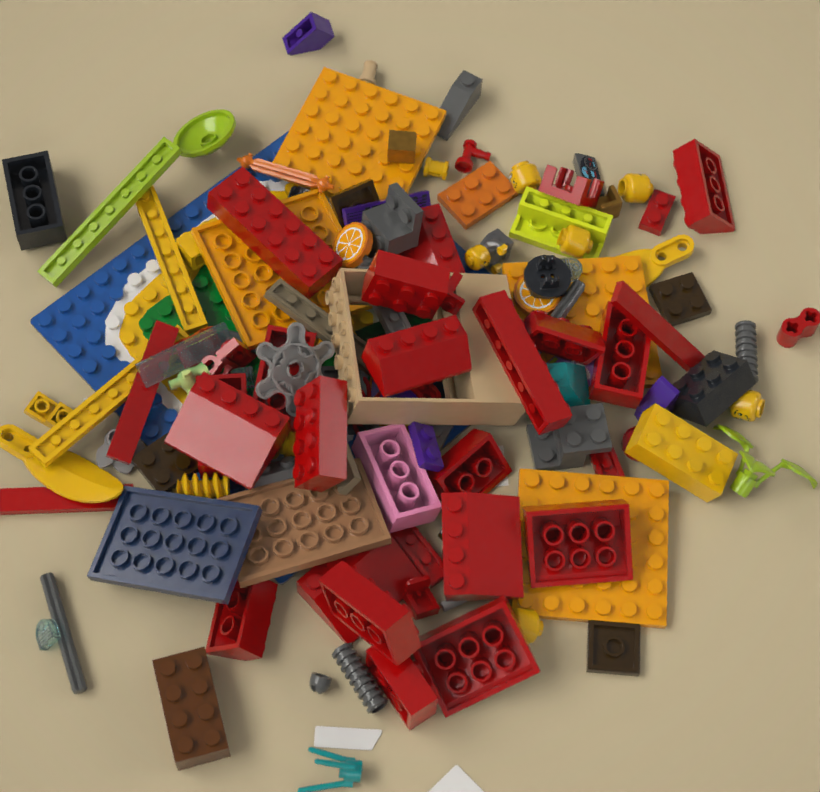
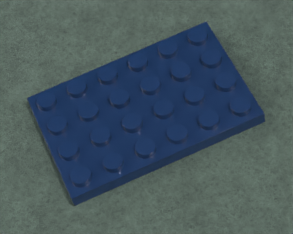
M124 486V490L119 497L87 577L91 581L228 605L263 510L258 505Z

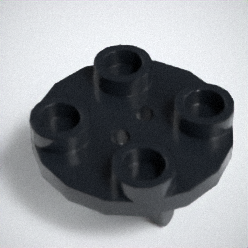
M541 255L528 262L524 270V282L532 297L554 299L566 294L571 283V272L562 259L555 257V255Z

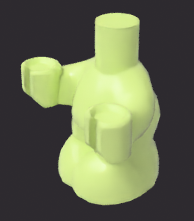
M202 362L194 367L182 369L177 378L168 381L171 390L181 387L188 395L196 383V376L201 375L203 372L210 374L209 370Z

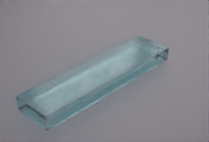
M222 322L135 364L144 386L148 388L201 362L208 355H215L220 346L225 341L232 339L226 323Z

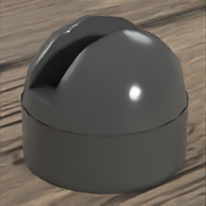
M312 672L309 683L311 690L318 694L326 692L330 687L332 678L321 673Z

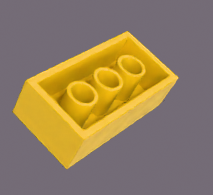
M656 403L642 412L624 451L705 502H709L722 494L738 456V453Z

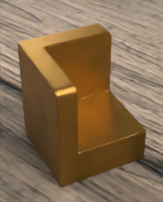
M389 130L387 162L414 164L417 133Z
M611 185L608 188L607 195L599 198L596 208H590L613 215L614 219L619 217L623 201L615 186Z

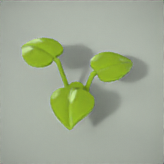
M717 424L713 427L715 430H722L729 437L739 442L744 451L739 450L742 459L735 473L737 477L730 485V488L740 496L747 498L754 487L758 488L768 477H774L776 475L775 472L780 468L792 470L807 478L813 489L818 485L817 481L802 467L782 458V462L770 469L748 453L749 449H753L754 446L743 435L723 425ZM746 463L749 469L745 468L743 471L744 465ZM754 472L765 473V475L756 480L758 475Z

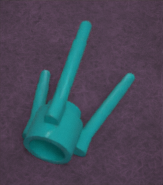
M309 747L308 751L340 761L315 759L314 762L319 765L339 768V778H344V780L298 788L297 792H314L339 787L353 788V782L360 783L362 761L355 760L353 757H345L322 749Z

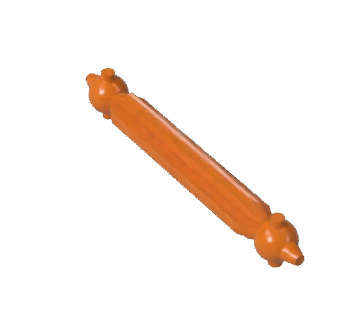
M251 153L237 158V161L245 169L252 168L255 172L305 187H317L320 194L334 189V186L329 181V176L319 179L314 174L259 158L253 159Z

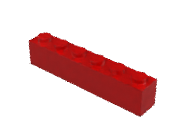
M505 290L479 297L472 311L538 435L564 427L573 416L570 406L565 402L559 391L558 384L553 380L548 371V366L541 358L534 340L528 334L524 321L516 312L513 301L508 297Z

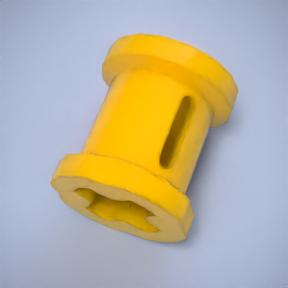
M427 156L423 177L430 175L440 177L446 181L450 161L431 160V157Z

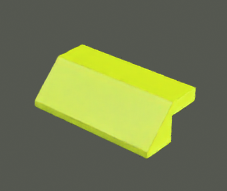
M526 186L519 202L518 212L510 229L509 237L571 259L599 258L613 215L589 207L578 206ZM575 225L588 230L591 235L590 240L593 241L590 253H585L581 258H575L562 253L559 245H557V239L562 228Z

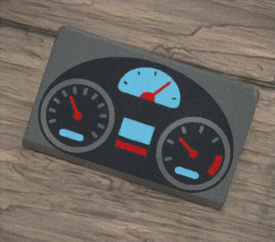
M575 153L573 165L576 176L592 180L588 195L593 179L601 180L595 157ZM603 188L600 197L605 196Z

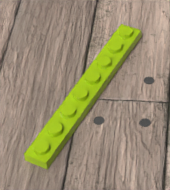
M163 137L37 272L54 287H57L183 153L181 149L166 137Z

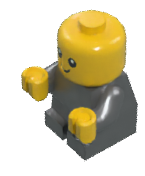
M497 228L488 233L480 242V245L478 244L466 251L464 256L466 265L475 271L489 266L493 274H498L501 271L502 265L497 262L502 259L504 261L509 259L510 250L514 242Z

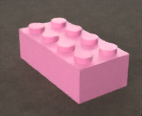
M388 425L358 432L352 445V451L356 458L361 459L389 533L434 522L442 505L426 470L418 466L412 440L405 425Z

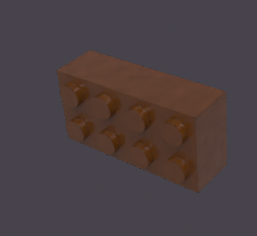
M205 647L152 660L174 761L178 771L231 757Z

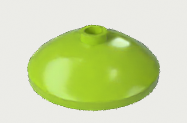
M218 109L202 113L188 121L177 132L173 143L183 152L180 156L198 158L218 151L233 135L236 127L235 117L228 110Z

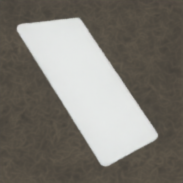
M316 726L314 747L372 750L382 730Z

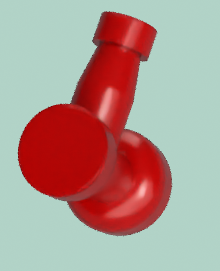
M467 139L463 144V155L456 160L455 168L461 173H470L473 168L471 156L489 161L491 153L477 149V143L474 140Z

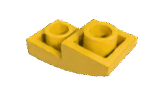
M39 391L24 409L26 415L49 428L55 426L73 411V409L62 402L56 403Z

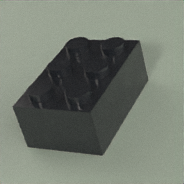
M714 350L708 353L704 359L690 368L683 377L672 384L680 391L672 413L677 417L707 427L756 384L748 361Z

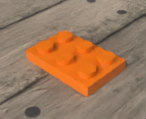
M489 161L439 193L437 200L467 230L517 197L518 193L503 173Z

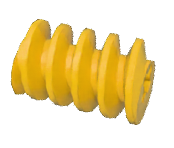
M183 473L182 479H177V493L215 499V497L221 498L230 495V480L224 475L222 480H219L217 473L213 474L212 480H209L207 473L203 474L202 480H199L197 473H194L192 479L189 480L187 474Z

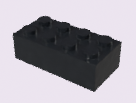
M48 151L2 159L16 237L21 251L65 242L67 235Z

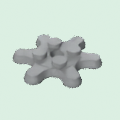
M298 322L289 325L287 328V340L281 347H275L269 342H262L256 348L258 358L269 365L267 377L256 385V394L262 399H268L275 393H282L286 398V411L290 416L296 417V405L294 404L296 391L318 376H323L321 372L322 364L331 358L335 352V347L330 341H322L314 347L309 346L305 341V327ZM296 362L299 365V371L295 376H292L289 371V365Z

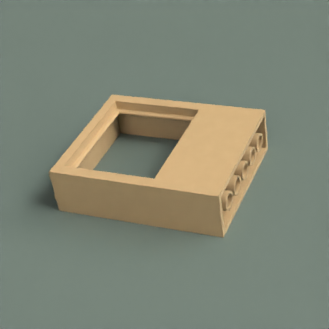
M339 269L336 277L332 279L330 290L326 291L325 302L330 308L328 324L332 326L333 330L331 342L336 352L334 367L335 370H338V379L347 381V424L410 425L415 421L426 425L514 426L526 410L472 311V308L481 296L505 290L511 299L507 275L460 273L463 277L454 293L465 299V303L456 316L468 335L472 370L442 380L445 398L362 397L349 305L374 306L368 302L361 301L364 276L368 269ZM439 307L432 321L452 316V314Z

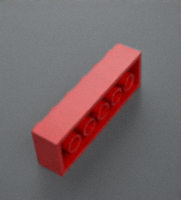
M243 166L208 192L207 208L286 283L306 298H311L328 284L333 277H336L342 266L343 259Z

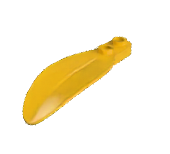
M681 234L656 245L653 249H638L618 256L640 255L645 285L648 287L666 268L689 258L694 251V241L690 236ZM684 247L686 250L680 251L678 248ZM664 257L665 260H659L658 258Z
M6 424L0 427V448L22 460L30 473L39 482L60 496L78 502L101 503L115 499L123 492V484L116 477L69 450L45 468L30 452H27L29 451L28 447L38 440L36 437L15 425Z

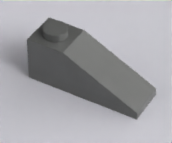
M465 70L461 72L440 106L441 109L447 112L437 136L448 141L480 98L483 79Z

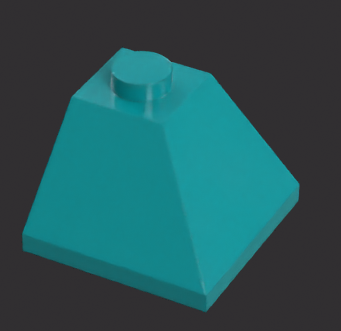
M569 362L547 364L548 371L553 380L558 384L560 393L570 407L591 404L590 399H588L589 389L585 366Z

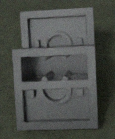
M397 182L389 185L385 204L363 211L361 224L367 226L373 234V244L367 256L368 258L375 257L378 249L398 254L418 246L424 211Z
M603 403L570 407L573 416L562 428L542 435H538L533 424L527 425L526 431L534 469L554 471L583 467L587 454L612 451L613 446Z

